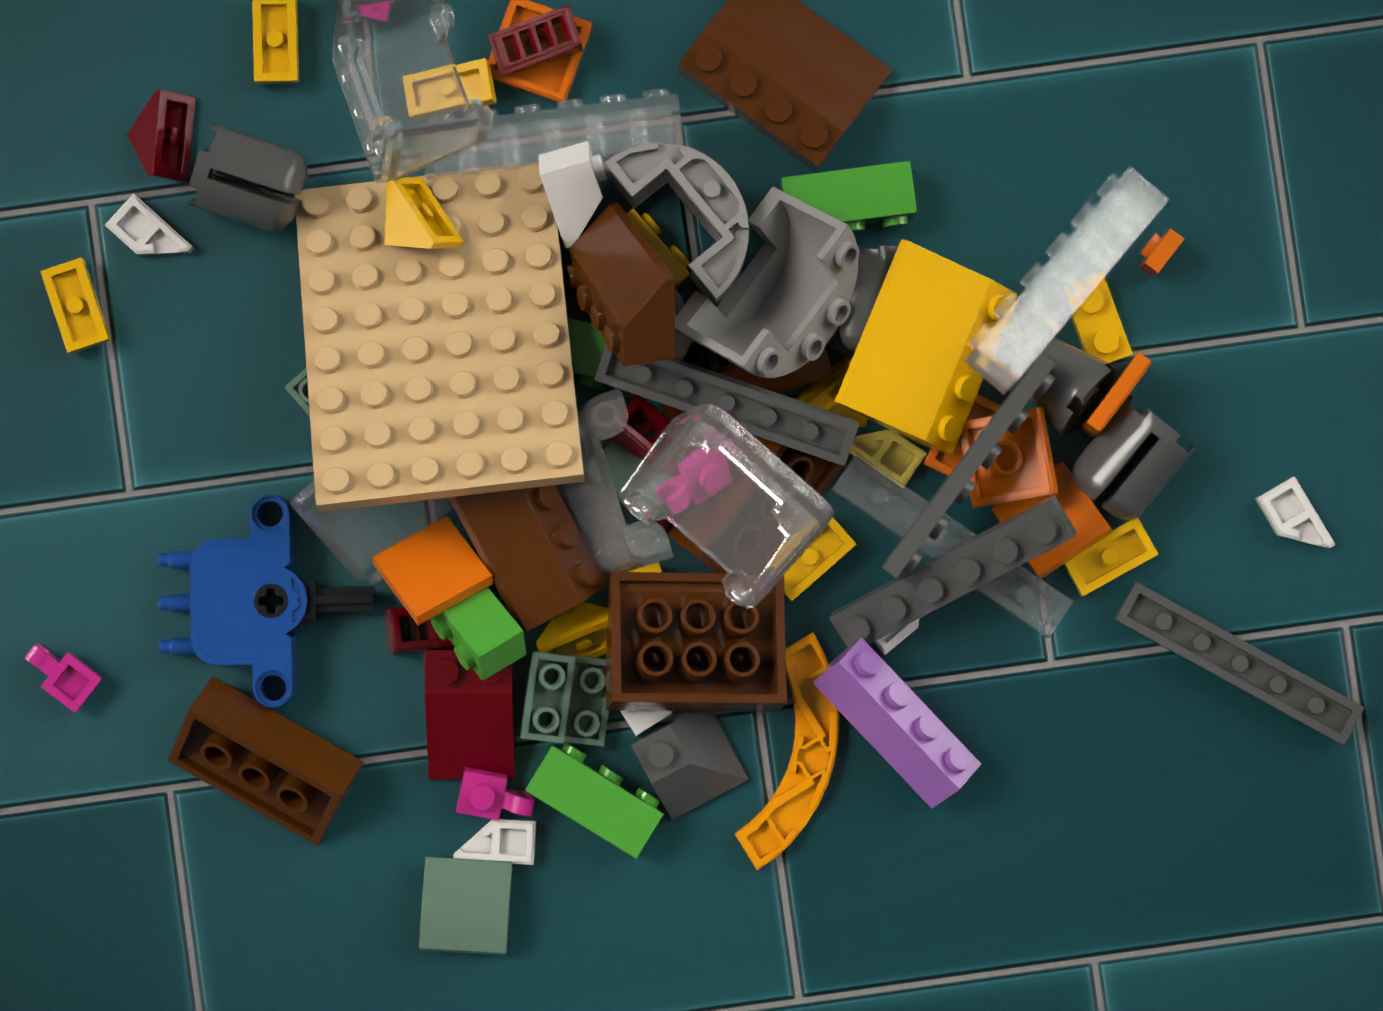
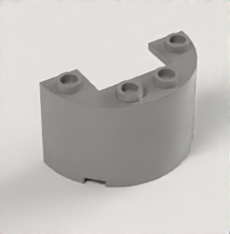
M658 142L646 143L625 149L606 160L604 163L608 179L634 210L668 183L716 243L692 261L688 267L692 271L689 278L717 308L741 276L745 264L749 236L746 206L738 187L730 175L707 155L684 145L658 144Z
M772 187L748 219V223L765 243L717 308L708 297L694 291L675 317V331L753 375L763 378H776L787 375L801 368L807 362L814 361L820 357L825 345L839 325H842L850 315V301L856 285L860 253L854 234L848 224Z

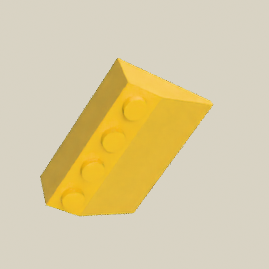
M901 239L834 402L915 443L953 454L1018 294L986 276L910 241Z

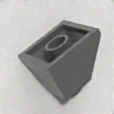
M692 711L631 744L672 820L748 780L713 711Z

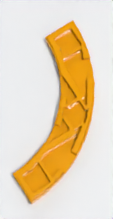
M813 632L786 648V677L791 688L795 711V737L787 770L774 795L764 808L749 823L734 833L757 871L775 859L794 841L819 806L835 763L839 733L838 709L812 683L828 666L825 654Z

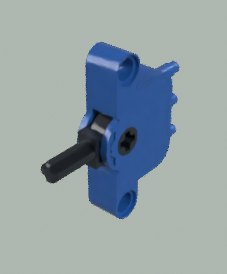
M263 495L256 499L251 506L250 538L208 540L199 545L195 551L160 553L157 558L158 566L170 567L171 569L190 568V594L160 597L158 599L159 609L172 612H190L191 638L161 640L159 642V652L172 655H197L198 658L207 664L252 665L254 696L265 707L274 708L287 705L296 695V630L306 620H319V613L373 612L377 607V592L373 586L318 587V581H305L300 574L295 572L294 511L289 501L277 495ZM276 502L282 508L283 517L279 524L269 527L262 520V510L269 503ZM272 589H275L277 596L284 598V604L276 606V613H272L271 606H264V597L271 596ZM272 675L282 678L286 685L285 694L279 700L271 699L265 692V683Z

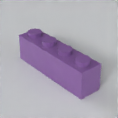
M862 637L839 654L812 682L931 809L959 791L981 765L973 754Z

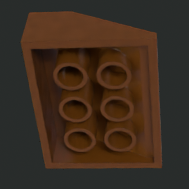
M728 0L678 63V73L814 173L819 171L892 72L890 67L798 0Z
M611 572L605 665L606 710L778 712L787 703L784 574Z

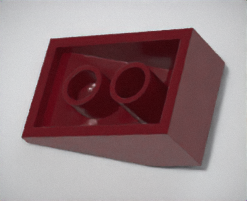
M424 650L429 780L462 779L465 767L505 774L508 779H515V662L482 681L472 668L466 670L461 665L454 650Z

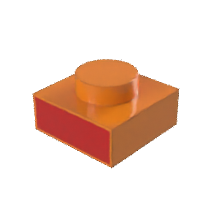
M1171 228L1162 237L1155 232L1140 252L1146 258L1139 268L1153 278L1160 272L1184 238Z

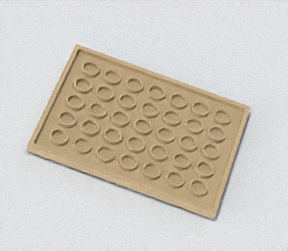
M539 162L415 176L422 177L463 239L464 243L460 248L428 249L385 245L386 184L388 180L301 190L300 194H294L295 198L301 200L296 213L315 499L318 512L585 482L559 230L540 177Z

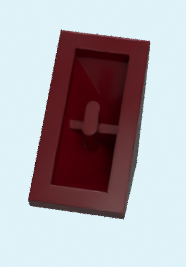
M155 90L127 133V137L148 176L188 182L196 97L165 90Z

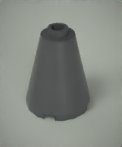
M1020 322L1015 327L1012 324H1008L1003 329L995 356L1016 383L1019 382L1040 354L1055 364L1049 373L1055 377L1053 383L1040 399L1032 395L1030 400L1036 408L1044 407L1046 421L1061 436L1064 433L1066 435L1071 433L1091 413L1096 406L1094 401L1099 395L1100 390L1106 393L1117 373V369L1110 365V363L1023 322Z

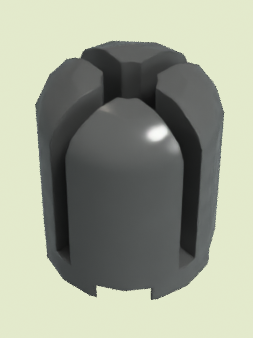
M213 123L209 130L217 133L210 149H200L189 187L197 189L196 199L193 198L187 204L270 232L281 231L287 227L295 218L301 200L295 198L294 194H300L301 190H305L308 180V169L303 155L297 150Z
M879 245V249H859L858 274L850 301V315L842 325H839L831 339L827 342L828 348L843 356L854 355L898 247Z
M1130 394L1102 432L1091 441L1078 457L1072 470L1079 489L1094 501L1152 432L1155 436L1101 502L1103 509L1114 517L1124 520H1134L1142 516L1197 449L1193 444L1187 450L1177 444L1176 441L1181 435L1148 408H1145L1141 414L1132 408L1129 404L1134 398Z

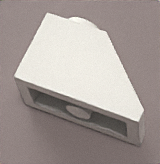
M588 141L538 155L540 177L565 249L570 248L580 237L603 198L601 181L608 179L601 154L593 156Z

